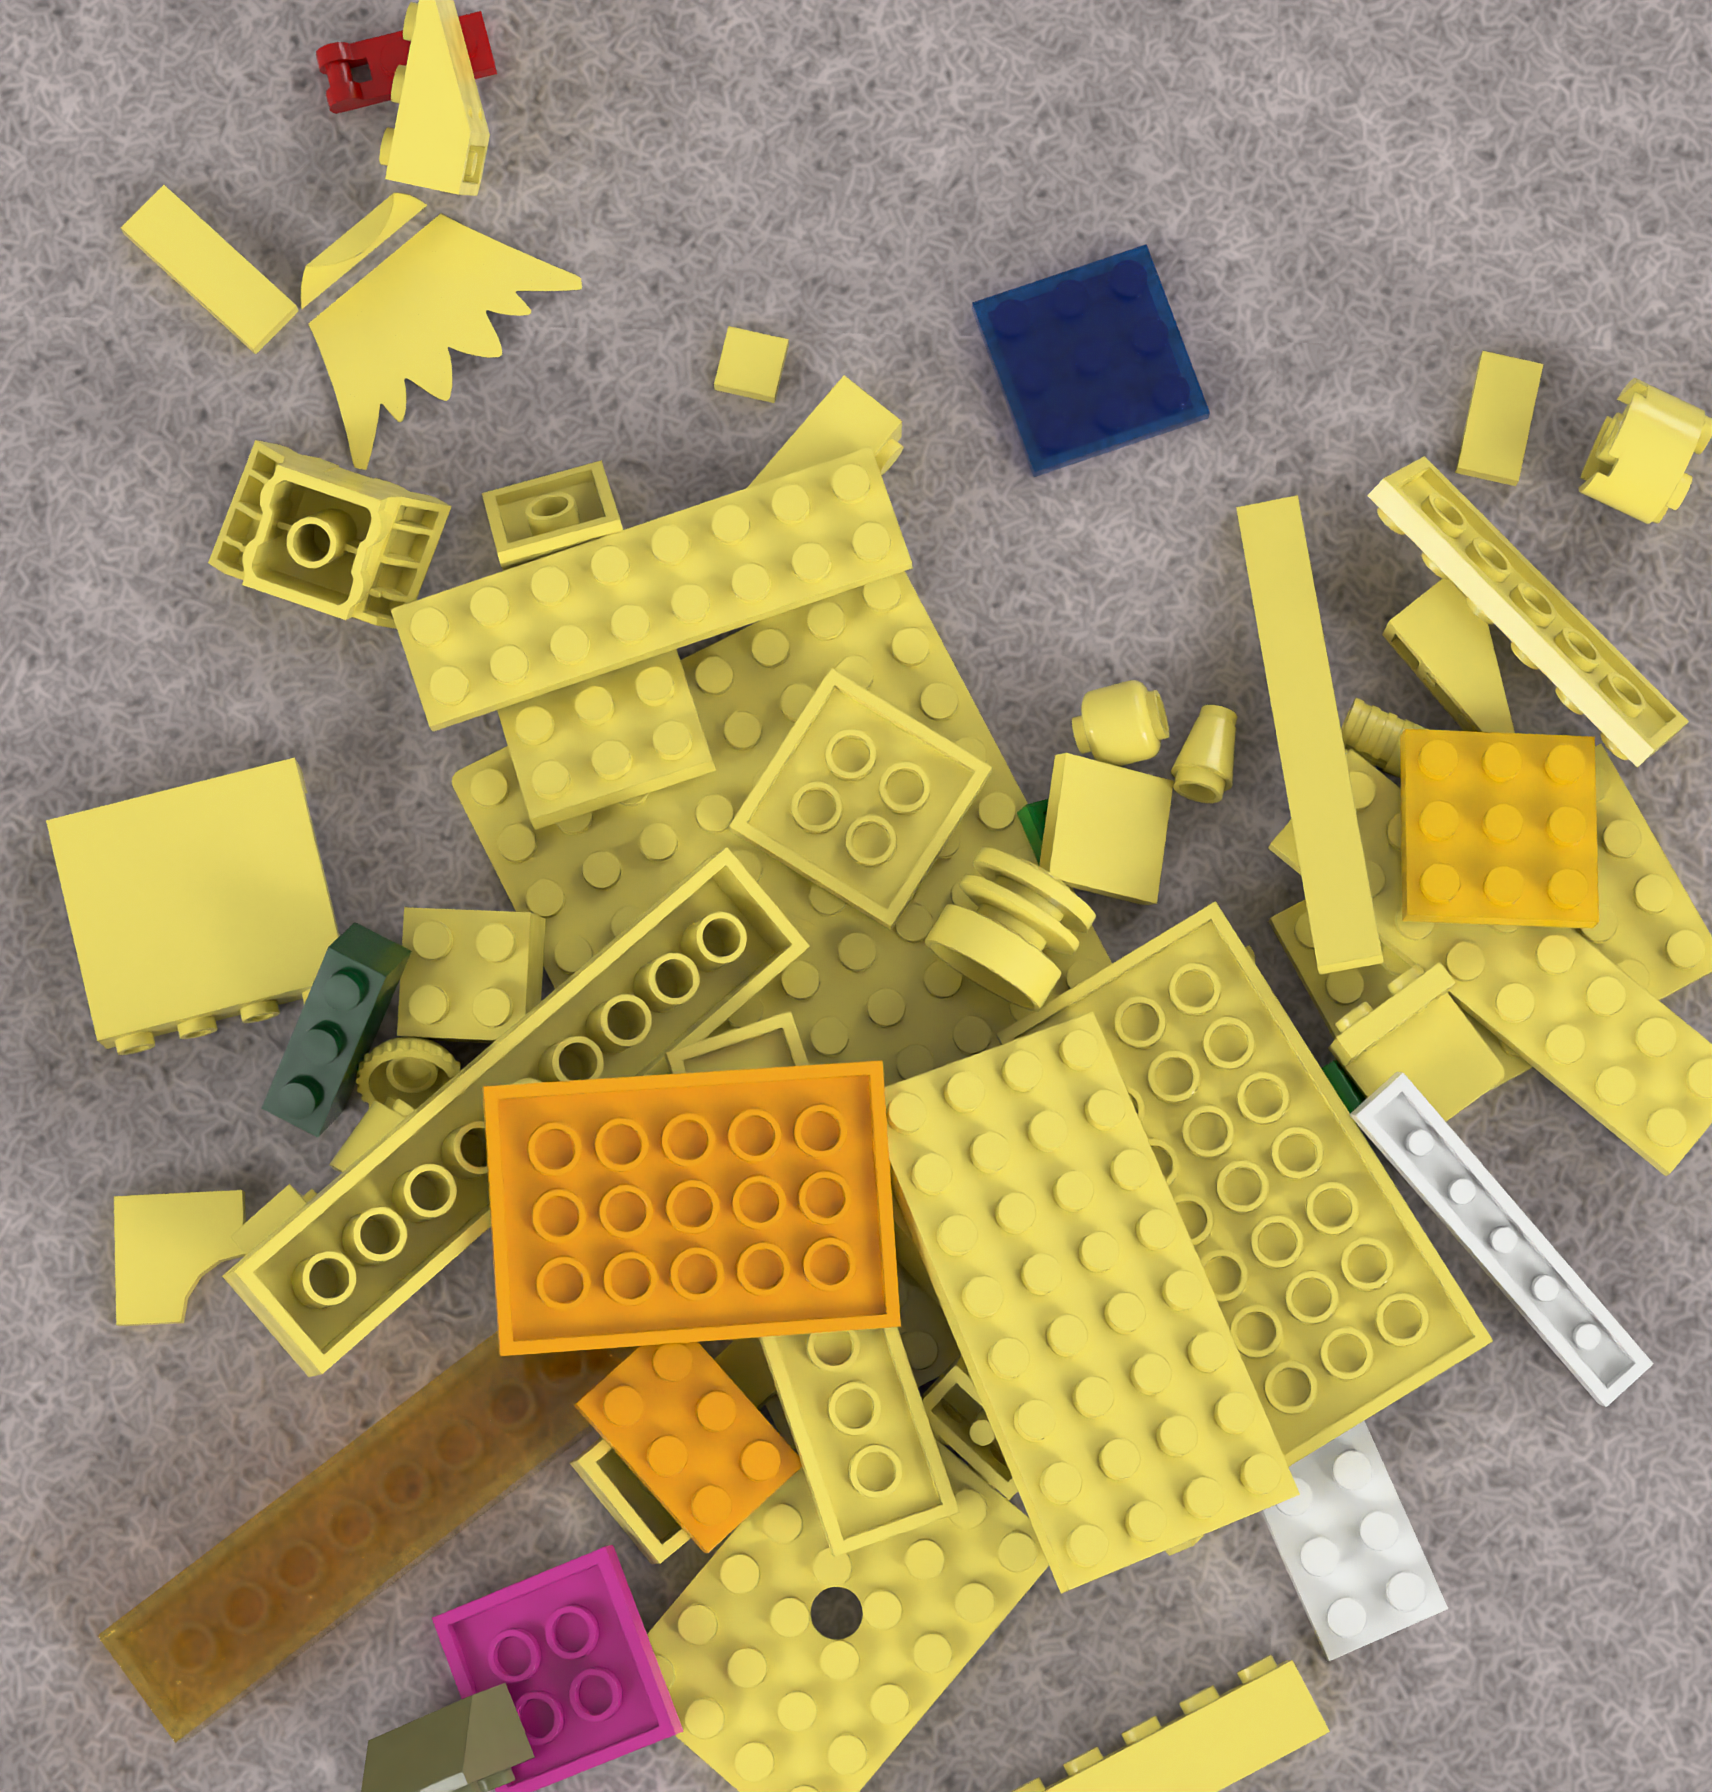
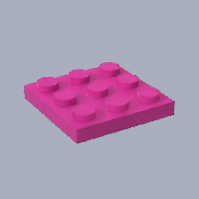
M613 1545L602 1547L432 1617L461 1699L506 1683L535 1758L511 1767L516 1780L496 1788V1792H534L684 1732Z

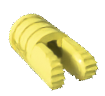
M1356 697L1346 715L1341 732L1345 753H1348L1352 748L1372 766L1382 768V771L1401 778V734L1405 729H1429L1407 719H1400L1391 712H1384L1375 705L1370 706L1364 703V700Z

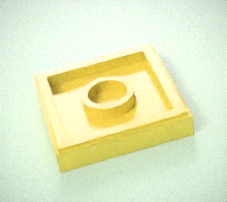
M1070 753L1055 755L1039 866L1059 878L1068 887L1142 905L1157 904L1174 781Z

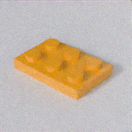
M699 1342L638 1346L573 1404L704 1553H709L802 1467L798 1454Z

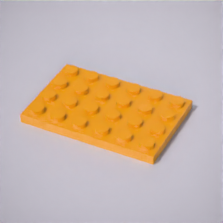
M883 1060L482 1087L500 1356L901 1327Z

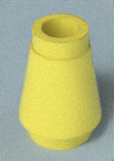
M1204 705L1201 707L1199 717L1196 719L1171 769V773L1175 777L1173 788L1178 794L1196 802L1217 803L1222 800L1224 791L1232 788L1236 736L1235 725L1238 718L1235 712L1218 705Z

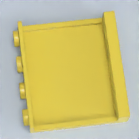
M295 757L46 820L96 1038L106 1049L116 1047L118 1055L134 1054L155 1047L154 1037L178 1031L180 1039L197 1038L217 1031L216 1021L241 1015L243 1023H254L278 1016L280 1014L278 1005L303 999L305 1004L328 947L340 935L305 795L307 789L303 772Z

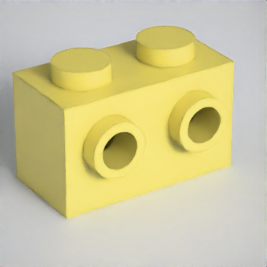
M960 1354L921 1397L933 1435L942 1444L950 1445L968 1462V1466L1010 1500L1018 1492V1489L963 1357Z

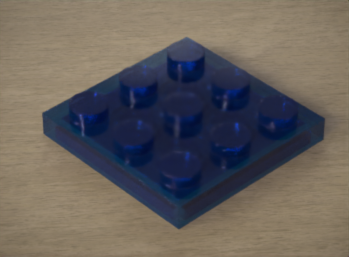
M1147 244L972 302L974 317L1033 477L1209 418V408Z

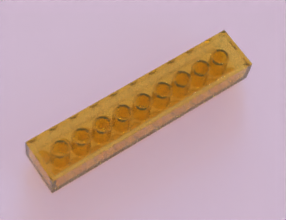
M496 1331L97 1635L173 1741L175 1743L188 1742L593 1431L594 1427L573 1404L638 1346L500 1356L498 1331ZM699 1341V1343H700L701 1346H703V1345H705L707 1342H709V1341Z

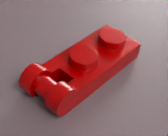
M478 11L458 16L474 78L479 79L497 74L482 12ZM403 30L353 43H330L316 51L315 55L319 71L328 77L330 87L326 90L325 94L329 110L332 113L338 114L391 100L392 84L398 65H407L411 41L403 39ZM368 64L372 80L361 83L355 82L351 68Z

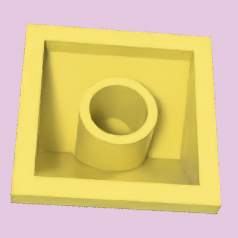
M602 460L482 493L503 571L623 531Z

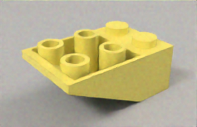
M419 0L418 3L410 2L403 27V39L411 41L407 65H398L391 91V101L399 103L395 129L387 127L384 132L379 162L381 165L387 166L385 176L387 180L457 195L477 196L490 134L454 0Z

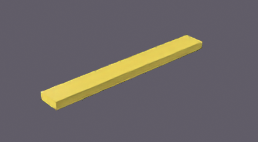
M1298 495L1236 507L1319 975L1384 963Z

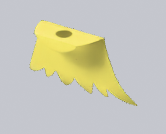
M393 193L305 266L301 282V309L306 307L418 214L427 204L408 194ZM439 214L321 312L308 325L318 344L336 394L354 467L367 469L374 444L381 404L385 406L398 422L403 421L406 411V385L404 381L406 378L438 399L448 401L452 391V364L448 347L480 357L491 358L502 355V347L486 314L487 310L505 315L531 314V309L516 294V291L581 290V278L496 241L443 214Z

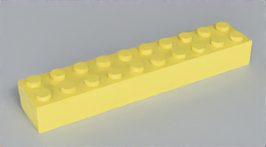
M728 847L706 859L222 1277L308 1377L323 1374L491 1227L483 1086L664 1075L669 1070L664 1053L704 1040L809 948V944Z

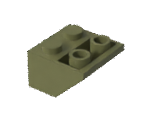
M506 1683L473 1694L368 1740L361 1792H488L516 1780L511 1767L535 1758Z

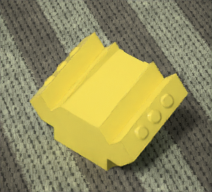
M255 440L208 564L224 574L243 580L242 585L343 620L353 617L373 625L397 629L391 609L417 600L452 506L436 497L410 492L397 484L378 478L373 479L340 468L337 464L317 457L298 454L288 447Z

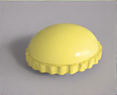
M396 1037L373 1048L369 1054L364 1055V1061L359 1062L356 1074L357 1092L362 1094L361 1099L369 1104V1108L374 1101L384 1104L386 1099L390 1097L395 1101L400 1099L414 1109H417L461 1071V1064L455 1060L446 1048L435 1041L422 1037Z

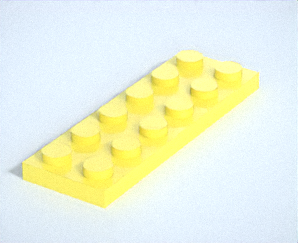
M1425 456L1383 478L1367 495L1378 506L1377 513L1384 524L1398 534H1406L1423 551L1421 556L1426 566L1437 576L1446 580L1450 579L1467 596L1466 603L1470 610L1485 623L1495 624L1512 641L1511 649L1518 659L1532 669H1540L1557 686L1555 691L1561 702L1574 713L1584 714L1601 731L1600 736L1603 743L1615 756L1622 760H1630L1638 768L1689 722Z

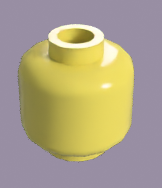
M1130 680L1087 692L1082 700V715L1072 718L1073 733L1080 753L1091 752L1096 761L1119 767L1157 756L1160 751L1161 740L1169 738L1168 720L1159 692L1157 690L1148 691L1145 685L1138 680Z

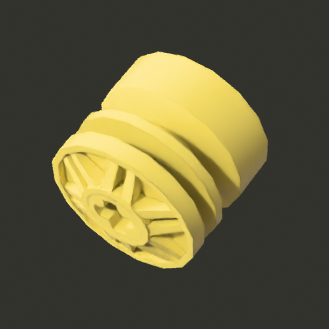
M982 847L974 859L973 866L984 878L965 874L960 882V888L979 908L977 911H973L962 906L947 904L925 939V945L947 965L989 992L1012 1004L1030 1011L1039 1012L1061 976V971L1042 950L1046 947L1056 952L1074 955L1080 942L1068 929L1087 933L1095 920L1096 914L1064 882L1042 867L997 849Z

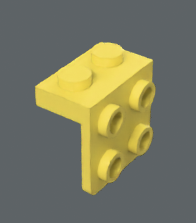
M1441 962L1426 972L1417 963L1387 986L1393 996L1373 1010L1365 1001L1341 1018L1335 1024L1341 1034L1335 1038L1328 1049L1366 1099L1396 1072H1403L1445 1122H1447L1500 1083L1504 1078L1505 1069L1448 994V991L1456 982Z

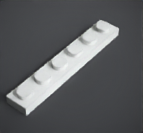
M1396 1072L1349 1114L1599 1405L1607 1407L1654 1364L1403 1072Z

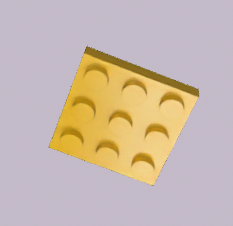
M1405 729L1400 736L1402 921L1594 928L1599 923L1595 736Z

